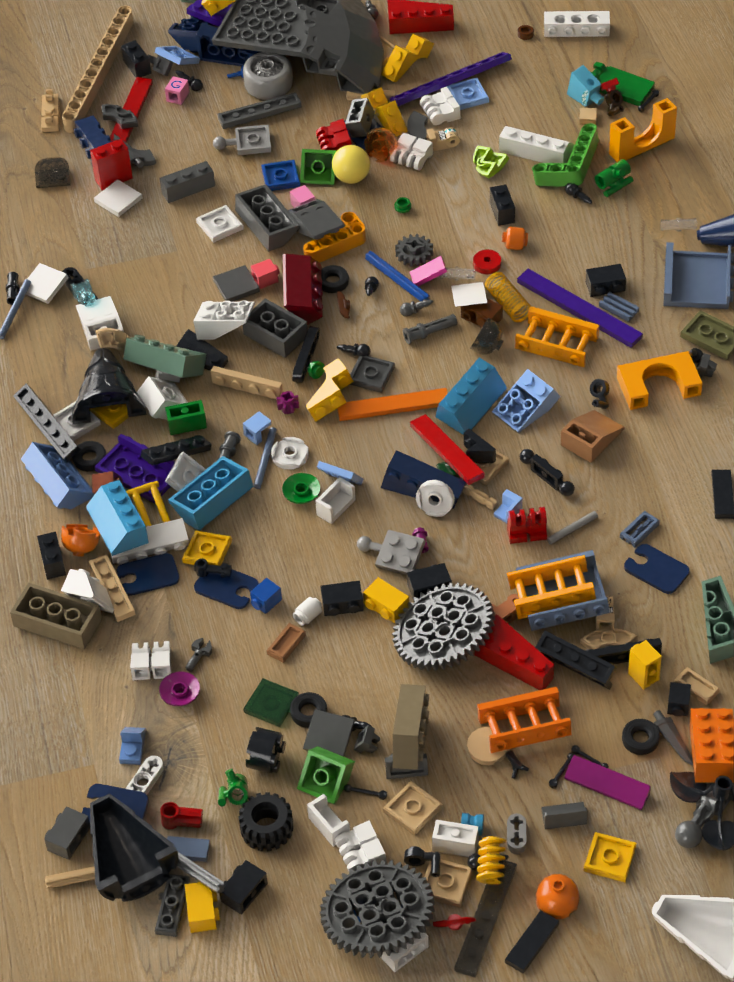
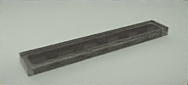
M506 860L501 862L500 864L505 865L504 869L498 870V872L504 874V877L498 878L502 883L486 884L473 917L476 918V921L470 925L454 971L476 978L515 874L516 863Z

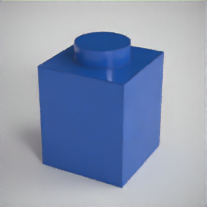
M265 578L250 591L252 606L265 614L282 600L281 588L268 578Z

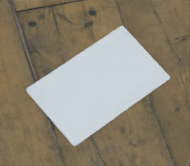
M483 282L451 286L455 307L487 303Z

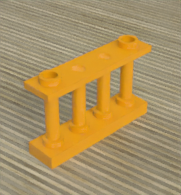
M530 306L528 310V324L530 325L525 335L516 334L515 349L585 367L586 352L583 351L589 340L597 342L599 338V325ZM537 326L547 329L542 340L531 338ZM554 331L564 333L559 345L549 343ZM571 336L582 338L576 350L566 347Z
M585 555L507 573L510 590L517 588L519 599L514 600L518 620L527 618L530 614L595 600L596 595L593 582L586 583L583 575L584 572H588ZM575 575L578 585L566 588L563 577ZM556 579L558 590L546 592L544 582ZM536 584L539 594L527 597L524 586Z

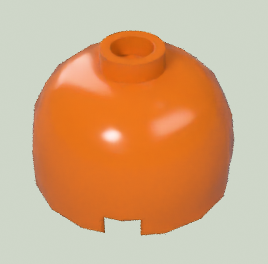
M67 524L66 528L62 526L61 540L63 546L68 551L73 552L74 556L82 557L85 553H90L97 547L100 533L94 526L93 530L88 529V525Z
M552 874L544 878L538 885L536 904L539 910L541 909L555 919H564L569 917L570 913L578 909L580 899L578 887L566 875Z

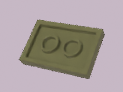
M701 310L680 333L681 338L726 360L734 353V326Z

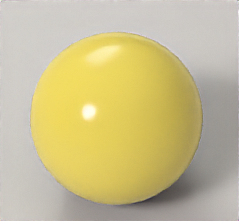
M346 145L334 154L332 170L340 181L355 184L362 181L369 173L370 159L361 147Z

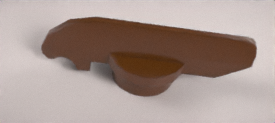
M337 292L339 311L343 317L349 319L350 300H346L342 292Z

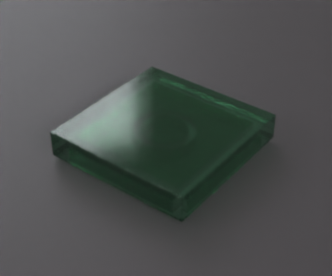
M262 678L243 708L244 713L280 727L290 712L293 699L299 695V692Z

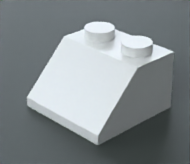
M148 376L137 391L149 410L148 413L156 419L167 420L165 407L188 403L175 383Z
M70 569L61 591L66 595L100 606L101 611L113 613L114 608L107 589L100 584V580L89 576L90 572L84 569H79L78 571Z

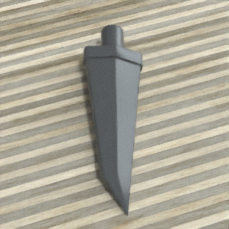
M114 134V141L120 139V137ZM124 142L129 150L130 163L142 168L144 166L142 162L144 157Z
M660 710L654 712L653 715L657 720L654 724L685 762L693 765V759L672 718H665Z

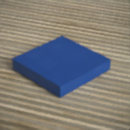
M295 160L261 165L264 182L271 191L300 187Z

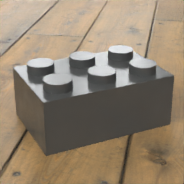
M266 298L251 311L247 322L243 324L244 335L284 358L305 340L308 331L307 321Z

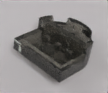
M50 157L38 161L35 166L36 188L71 186L68 162L61 157Z

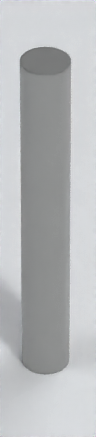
M593 511L547 538L548 543L551 545L598 518V514Z

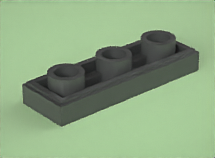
M169 874L170 878L166 882L155 934L177 937L186 900L185 884L190 883V877Z

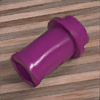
M419 527L414 529L412 536L425 540L422 553H426L429 549L426 539L428 534L424 528Z

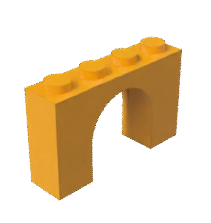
M668 98L653 104L652 121L649 127L637 137H634L635 126L625 117L610 124L609 155L616 162L621 159L628 160L674 139L677 107Z
M689 351L617 366V380L630 410L648 406L649 393L644 381L652 376H666L674 380L679 387L683 399L700 396L702 393V380Z

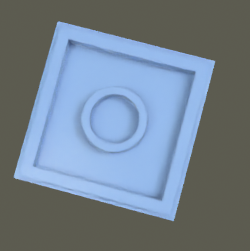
M178 46L156 47L154 52L178 65L199 64L200 61L198 56Z
M478 78L447 86L459 104L460 110L489 103V97Z
M321 461L318 462L317 469L337 478L341 477L357 485H362L364 479L354 472Z

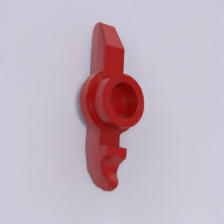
M452 914L447 920L433 922V926L459 930L463 924L475 922L476 918Z

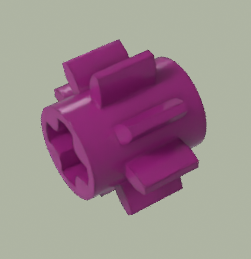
M292 391L282 392L281 396L277 397L278 410H282L284 414L294 413L295 408H299L298 395L294 396Z

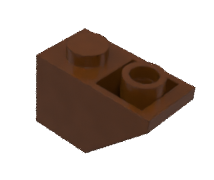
M487 299V303L461 306V318L492 331L503 319V305Z

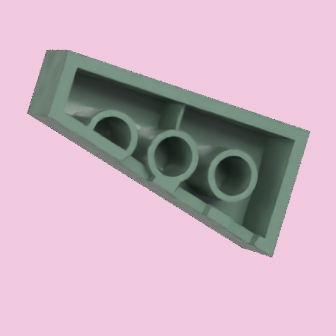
M134 335L132 338H126L123 359L184 378L203 375L206 354L171 344L160 343L158 340H148L142 335Z
M721 576L702 581L710 664L734 657V605Z

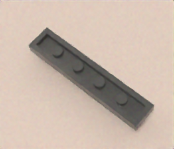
M294 92L218 113L217 115L222 128L226 129L301 108L302 103L297 93Z

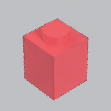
M270 259L251 266V275L259 286V290L279 282V268Z

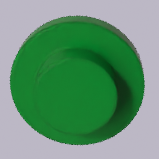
M400 197L396 200L394 208L399 213H406L411 210L412 204L408 198Z
M321 361L311 362L307 368L310 377L313 379L320 378L324 373L323 368L325 365Z

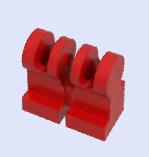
M343 118L331 122L330 126L320 127L316 131L321 150L338 151L346 145H352Z
M539 507L537 512L534 511V508H529L527 517L524 509H520L518 514H515L514 510L508 511L507 531L510 544L527 542V534H529L530 542L547 540L545 507Z

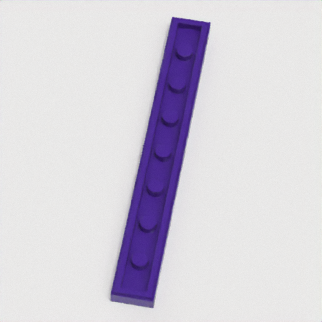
M505 52L498 53L391 97L390 102L395 100L398 106L510 61L512 60L511 54Z
M529 268L517 278V283L583 321L598 324L599 330L630 348L643 338V333Z

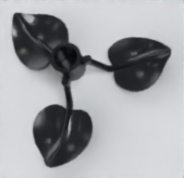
M671 772V788L675 795L684 802L696 803L701 795L706 796L709 792L713 791L714 797L720 801L718 821L709 820L703 825V838L709 845L718 850L726 851L734 846V823L722 821L725 799L730 795L731 800L734 801L731 779L726 776H719L715 784L711 783L710 787L705 790L707 783H696L694 772Z

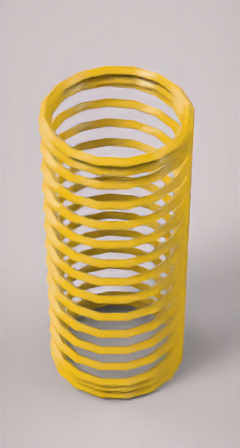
M502 272L491 274L486 279L485 288L500 305H503V309L514 322L525 320L528 317V313L521 319L516 320L514 318L523 316L531 305ZM502 275L503 277H499V278H497L496 280L493 281V283L491 284L490 289H489V284H490V282H491L495 277ZM500 278H503L502 280L498 281V282L494 285V287L491 289V287H492V285L494 284L495 281H497V280L500 279ZM525 305V307L522 309V311H520V312L517 313V314H514L515 312H517L518 310H520V309ZM526 306H528L527 310L522 315L518 317H513L523 312Z

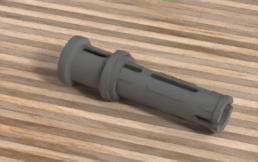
M454 314L430 323H418L415 327L404 328V339L407 344L419 338L425 339L428 334L457 325V318Z
M233 431L225 433V440L220 445V455L217 460L222 456L230 459L235 455V448L241 441L239 434Z

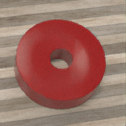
M481 250L473 257V267L481 274H493L501 268V256L494 250Z

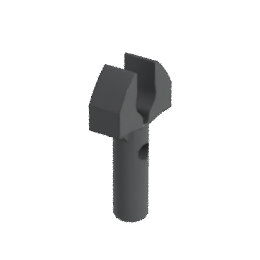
M203 638L197 639L192 643L191 648L195 653L186 665V670L193 671L202 656L210 657L212 654L210 640L206 647L201 649L200 647L204 644Z

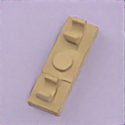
M46 89V94L42 95V132L59 131V94H53L52 89Z

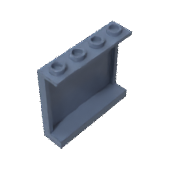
M666 242L663 306L729 309V302H733L734 291H730L734 285V278H730V276L734 275V265H731V263H734V253H731V245H728V253L673 251L674 243Z
M593 550L516 568V571L585 555L588 572L583 573L586 583L593 582L595 600L528 615L531 631L610 613L608 599L603 589ZM575 575L563 577L566 588L578 585ZM556 579L544 582L546 592L558 590ZM536 584L524 586L527 597L539 594Z

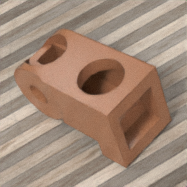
M518 594L509 595L507 601L497 607L492 604L495 612L493 614L494 617L497 614L508 624L516 620L518 617L514 600L519 599Z

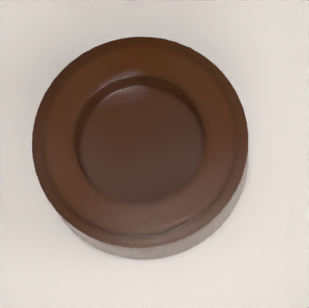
M522 25L518 28V37L520 39L529 40L533 38V27Z

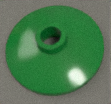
M297 473L289 476L284 481L282 492L284 497L290 502L305 504L317 498L320 493V483L311 474Z

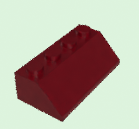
M285 253L283 255L284 307L289 312L307 321V325L323 317L322 266L319 261L314 260L309 255Z

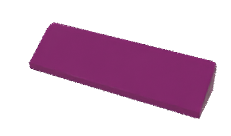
M573 755L564 776L566 780L639 810L643 809L650 796V785L576 755Z

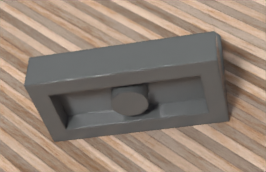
M584 802L541 807L545 829L587 824L588 811L584 807Z

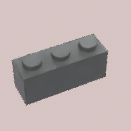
M204 161L160 178L161 192L167 202L171 203L215 186L214 172L208 162Z

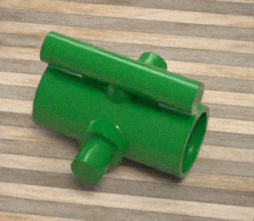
M621 159L595 175V183L600 189L610 186L609 189L603 192L605 197L611 196L634 181L632 176L623 179L624 176L631 172L629 163Z
M233 769L227 770L225 774L228 778V789L225 786L219 788L218 805L221 807L225 806L228 799L232 804L242 806L245 801L249 802L247 778L242 774H235Z

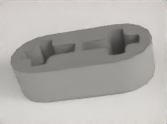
M516 813L510 815L507 819V848L513 854H521L526 849V819L523 815ZM514 822H519V830H515ZM515 837H519L518 846H516L514 843Z

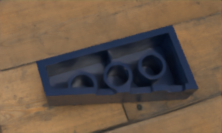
M205 23L201 24L196 34L200 61L243 66L248 58L261 52L213 45L212 38L218 28Z
M94 115L75 121L76 128L73 129L75 137L79 138L82 149L85 148L88 159H91L90 150L110 143L109 135H106L105 130L101 128Z
M396 450L387 467L381 488L416 498V493L424 482L429 480L442 481L453 491L455 499L452 509H454L466 482ZM435 495L430 496L431 499H432V501H434V502H439V501H440L437 496H435Z

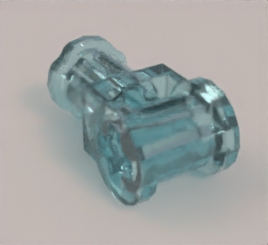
M88 279L75 285L73 283L70 284L75 299L80 301L82 305H93L96 297L92 292Z

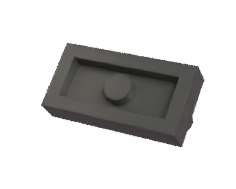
M393 753L389 757H385L386 778L396 779L428 775L427 753L424 754L423 761H419L418 770L393 768Z

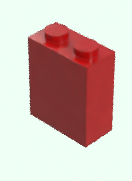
M121 138L90 150L95 181L101 190H105L116 180L125 182L133 179L129 150Z

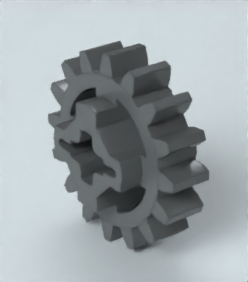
M409 234V238L403 236V241L398 240V244L395 245L396 257H398L399 262L403 261V265L410 263V267L413 264L420 266V263L426 264V260L430 261L431 256H433V243H430V239L425 240L424 235L421 238L418 234L415 237Z

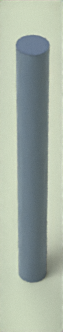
M28 279L24 280L0 329V339H4L29 289L31 281Z
M274 427L269 429L254 482V488L260 489L277 432V429Z

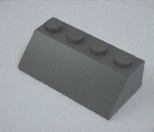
M266 184L235 194V211L268 252L283 247L300 228L298 222Z

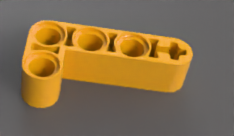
M345 212L341 215V221L345 227L340 228L336 233H328L321 239H314L304 244V255H309L321 263L356 248L366 242L365 225L355 213Z

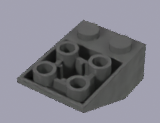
M319 199L288 210L300 225L296 232L315 240L323 238L325 234L336 233L340 228L345 227L344 223L325 201Z

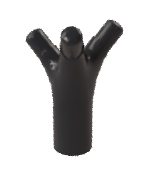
M512 750L506 753V757L512 765L513 779L516 778L518 769L529 770L528 767L518 760Z

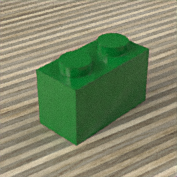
M202 400L165 407L170 435L207 428Z

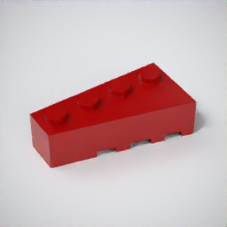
M387 0L389 34L454 30L453 5L409 0Z
M496 614L495 620H493L495 625L491 627L493 632L488 633L490 638L483 639L485 645H479L480 651L474 650V655L538 690L546 689L554 678V664Z

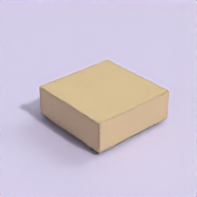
M580 108L579 123L596 124L597 108Z

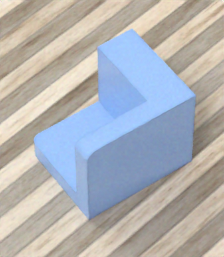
M260 411L243 423L244 436L255 445H258L262 442L261 431L271 424V420Z
M506 489L502 494V504L494 512V516L507 523L508 511L514 510L515 514H518L519 510L522 509L523 498Z

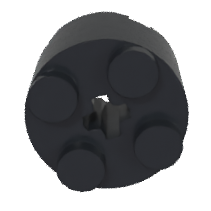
M256 727V731L252 732L248 743L247 753L250 754V760L246 759V767L267 773H277L280 767L279 756L280 753L283 754L285 751L286 741H283L281 732Z

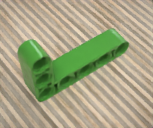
M590 123L581 128L568 163H539L534 165L532 171L535 184L537 186H566L568 183L581 185L599 143L597 126Z

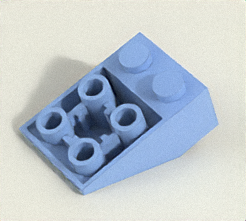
M527 369L492 412L519 433L547 413L561 396L546 382Z

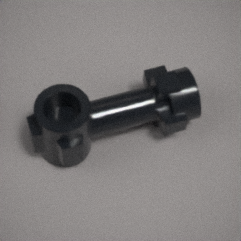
M200 558L194 564V571L197 572L199 577H205L208 573L221 574V577L226 578L231 577L232 565H228V563H223L222 566L208 565L205 559Z

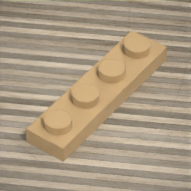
M213 366L211 369L212 383L219 386L273 399L280 397L283 392L281 382Z
M105 554L90 560L89 564L95 577L107 589L114 608L113 614L117 622L136 615L108 555Z

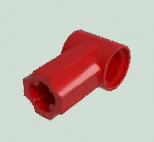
M173 802L164 803L160 808L161 824L165 829H175L178 826L201 828L203 809L178 807Z

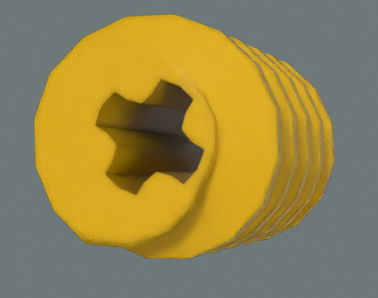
M488 836L483 837L479 841L481 849H479L478 854L481 857L478 858L480 866L477 867V871L480 874L477 875V881L484 884L502 883L498 878L504 877V874L498 872V870L505 868V865L499 863V861L505 860V856L499 855V853L506 851V848L500 846V844L506 843V839Z

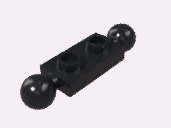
M530 449L521 451L519 456L521 462L531 464V470L556 491L560 490V493L564 496H570L574 493L575 487L573 483L563 481V474L560 470L555 469L546 459L541 458L538 454L534 455V452Z

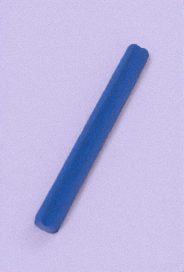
M373 251L365 254L367 261L419 301L430 299L428 293Z

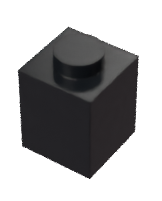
M670 682L667 714L688 717L691 684Z

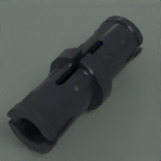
M9 272L7 274L5 289L7 292V303L13 305L20 291L18 284L19 275L16 272Z

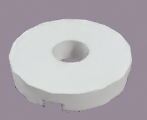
M296 437L282 438V441H277L271 448V458L279 468L296 469L304 465L308 460V446L304 444L303 440ZM288 451H293V452H294V453L291 454V455L285 454V453L288 452Z
M426 481L421 484L416 493L418 507L429 516H444L454 505L455 497L453 491L442 481ZM435 495L440 501L434 502L430 496Z

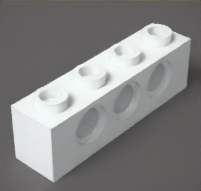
M609 11L544 12V37L609 36L610 34Z

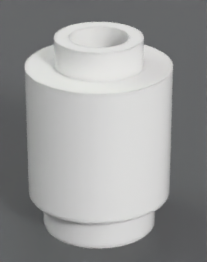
M308 597L295 609L293 618L301 626L309 624L322 612L321 602L317 598Z

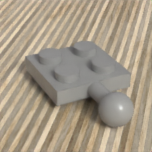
M269 125L235 128L236 138L225 139L218 136L213 140V146L217 150H222L225 146L237 145L238 155L271 152Z
M392 530L387 531L383 544L372 542L367 536H362L357 540L359 550L363 552L370 549L379 551L375 562L377 568L404 575L416 569L425 545L423 538Z

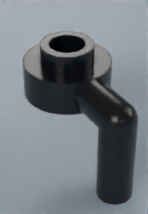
M595 379L590 385L592 396L599 398V400H593L592 405L594 407L602 409L609 407L606 396L609 393L610 387L605 380Z
M412 846L405 850L404 862L406 864L421 866L426 861H432L431 876H440L441 856L439 852H425L417 846Z

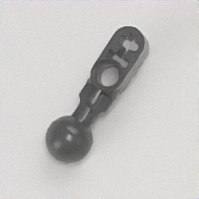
M707 783V787L705 790H707L710 787L711 783ZM713 791L709 792L706 796H700L699 801L696 802V810L693 812L694 817L691 821H683L677 826L675 838L682 847L694 848L699 845L703 837L701 827L714 815L718 816L720 801L714 797ZM730 795L724 801L723 810L731 800Z

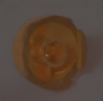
M384 127L375 128L367 132L368 135L364 139V145L369 157L373 156L378 159L375 160L376 162H384L390 159V156L398 147L395 134Z

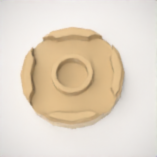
M490 727L478 728L471 733L467 741L468 753L473 761L481 765H494L495 762H501L508 752L507 749L491 753L489 736L493 734Z

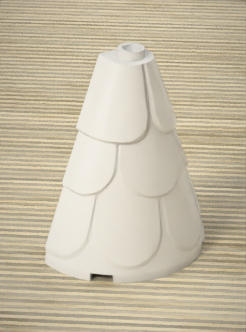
M662 895L652 908L654 919L680 943H685L702 960H706L726 979L734 982V899L700 897V895Z

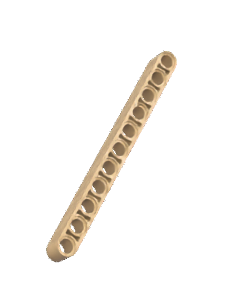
M124 5L118 8L62 114L64 129L68 133H74L73 129L76 128L75 121L85 118L134 23L130 6Z

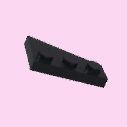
M190 329L185 332L176 345L177 347L205 353L204 369L211 371L213 366L224 368L228 363V357L205 340H197L196 334Z

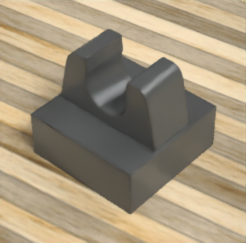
M703 353L697 365V371L701 379L703 376L712 377L717 367L715 362L709 360L711 355Z
M368 725L358 733L354 747L355 751L360 754L363 751L374 753L378 749V747L372 744V742L376 744L380 741V737L374 733L375 728Z

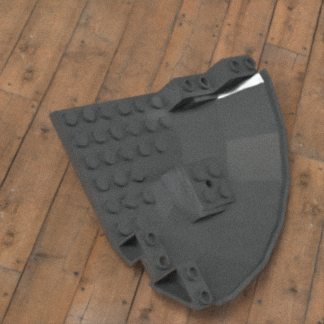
M236 0L232 3L212 38L213 45L302 57L306 72L337 76L340 91L366 94L372 90L373 85L375 88H378L381 83L384 49L377 24L361 0Z

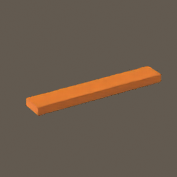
M447 388L346 402L337 408L339 421L436 408L448 394Z

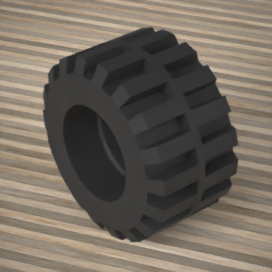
M265 792V795H261V793L256 794L257 797H249V802L245 801L242 804L243 808H240L239 824L241 835L244 837L245 843H250V847L253 849L258 847V851H263V849L272 851L271 848L275 847L277 850L280 848V844L285 845L287 838L290 839L294 829L290 804L286 803V799L283 797L279 798L278 794L270 795V792ZM263 818H273L276 820L273 824L267 826L257 824Z

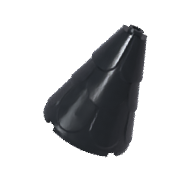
M107 348L96 350L85 372V379L72 411V423L91 422L89 408L126 404L128 417L147 415L144 402L113 353Z
M107 794L90 803V833L93 838L95 885L100 894L111 901L122 899L123 902L142 898L161 887L170 878V871L176 869L178 863V851L174 844L153 829L150 824L138 817L134 810L111 794Z

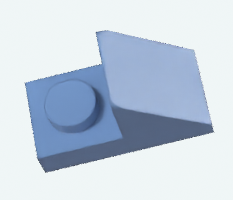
M125 727L121 731L120 764L141 765L146 728Z

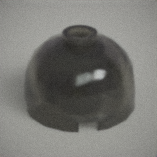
M488 317L470 349L482 355L491 354L495 349L499 351L504 342L501 340L503 335L501 326Z

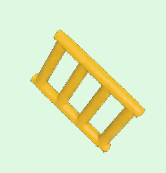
M158 481L126 490L129 498L133 497L138 513L146 527L152 525L140 494L150 490L163 523L171 521L158 490Z

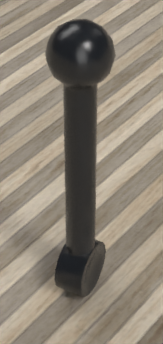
M653 90L652 95L646 100V102L643 105H640L638 107V110L640 112L644 111V107L654 97H657L659 95V91Z
M577 745L572 746L571 752L575 755L579 754L593 763L609 768L607 763H601L580 751Z
M574 753L567 755L568 759L555 778L549 781L551 788L557 787V781L569 765L573 755H575Z
M350 784L344 786L345 792L354 791L379 796L381 800L387 798V792L384 790L375 792L355 788Z

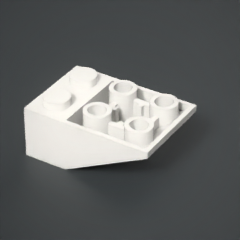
M111 296L76 305L90 351L101 348L95 330L114 328L124 332Z
M246 300L240 302H202L193 321L197 340H215L245 324L255 302H248Z

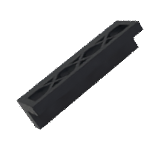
M546 630L544 631L535 647L550 660L610 690L613 685L610 679L617 669L616 666Z

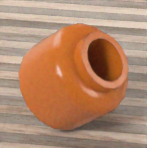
M508 227L507 232H503L502 242L505 243L507 249L522 250L527 246L528 233H526L524 228Z

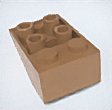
M593 410L572 419L561 430V446L592 463L625 427Z

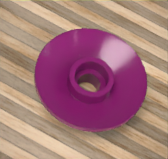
M182 671L167 675L159 686L162 700L172 706L188 705L198 697L200 692L198 679L194 675Z

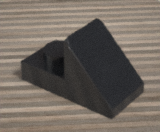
M471 429L464 432V445L468 449L466 455L474 463H494L496 461V449Z

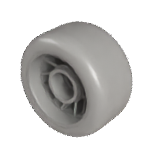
M268 52L254 54L247 59L243 66L245 89L253 97L262 100L284 96L289 92L293 84L291 62L282 54Z

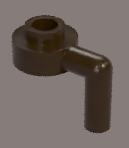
M618 90L608 92L605 97L606 103L609 106L607 115L613 116L623 112L621 93Z

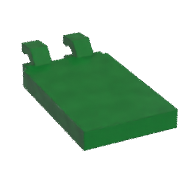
M596 62L593 65L595 70L591 73L602 84L617 78L619 84L616 85L615 90L621 93L623 101L633 105H642L655 87L654 81L611 66L606 67L600 62ZM600 88V91H599L600 93H603V94H607V93H608L606 90L601 91V88Z

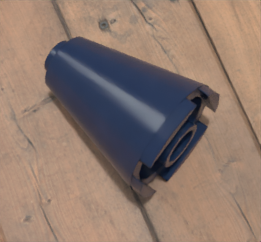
M734 214L700 226V230H697L698 241L701 240L702 244L731 245V247H734Z

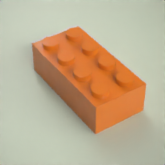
M691 708L689 728L695 782L715 783L719 776H726L734 783L733 709Z

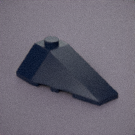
M190 15V19L184 18L180 24H172L168 29V33L184 50L197 53L196 34L201 24L205 23L211 26L213 24Z

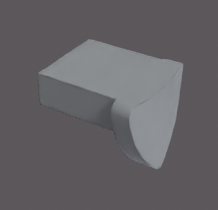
M156 370L155 378L173 382L180 381L178 376Z

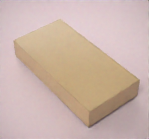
M688 667L674 680V683L691 684L690 695L705 705H708L720 692V688Z

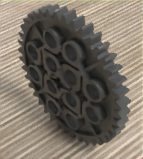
M452 583L448 587L442 584L441 589L435 586L434 591L427 589L426 595L421 592V598L414 597L415 602H409V608H403L404 614L398 615L400 619L395 620L397 625L393 627L395 632L392 633L394 647L399 656L408 665L412 664L414 668L419 667L420 670L426 668L427 671H430L432 667L437 671L439 666H441L445 670L446 665L453 668L454 662L460 665L461 659L467 661L468 655L474 656V650L480 651L479 645H485L483 639H489L488 633L493 632L491 627L495 625L493 622L495 620L493 615L495 612L487 595L485 596L483 591L480 592L479 588L474 589L473 585L468 587L466 583L462 586L460 583H457L455 587Z
M374 860L372 866L365 862L364 868L356 865V871L350 868L348 875L342 873L343 879L336 878V885L330 884V890L325 891L326 897H322L323 904H320V916L324 932L327 934L328 939L332 940L333 945L337 944L339 950L344 948L345 953L352 950L353 956L360 952L362 958L366 953H369L370 958L375 953L380 958L383 952L390 956L391 950L399 953L398 947L400 946L407 949V942L413 945V938L420 939V932L426 933L425 926L431 925L432 913L435 912L433 891L431 890L430 883H427L426 877L423 878L421 872L417 873L416 868L410 869L408 864L403 868L401 862L394 865L393 860L388 865L385 864V860H382L380 865H377L376 860Z

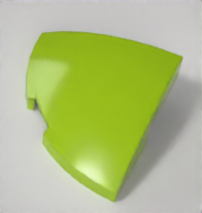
M477 146L473 155V162L476 164L475 169L480 175L487 178L497 174L510 159L507 154L493 152L490 147Z

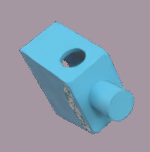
M584 65L571 73L567 90L568 96L584 106H588L593 102L600 105L604 101V97L599 93L601 83Z

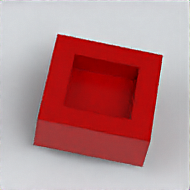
M614 78L602 83L601 91L606 90L610 92L615 90L616 85L619 84L618 79Z

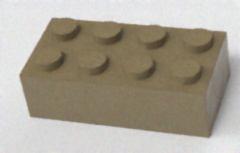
M29 582L10 611L14 627L81 649L86 648L102 621L99 605Z
M401 684L393 729V768L418 770L419 761H423L427 723L429 722V694H426L425 685Z

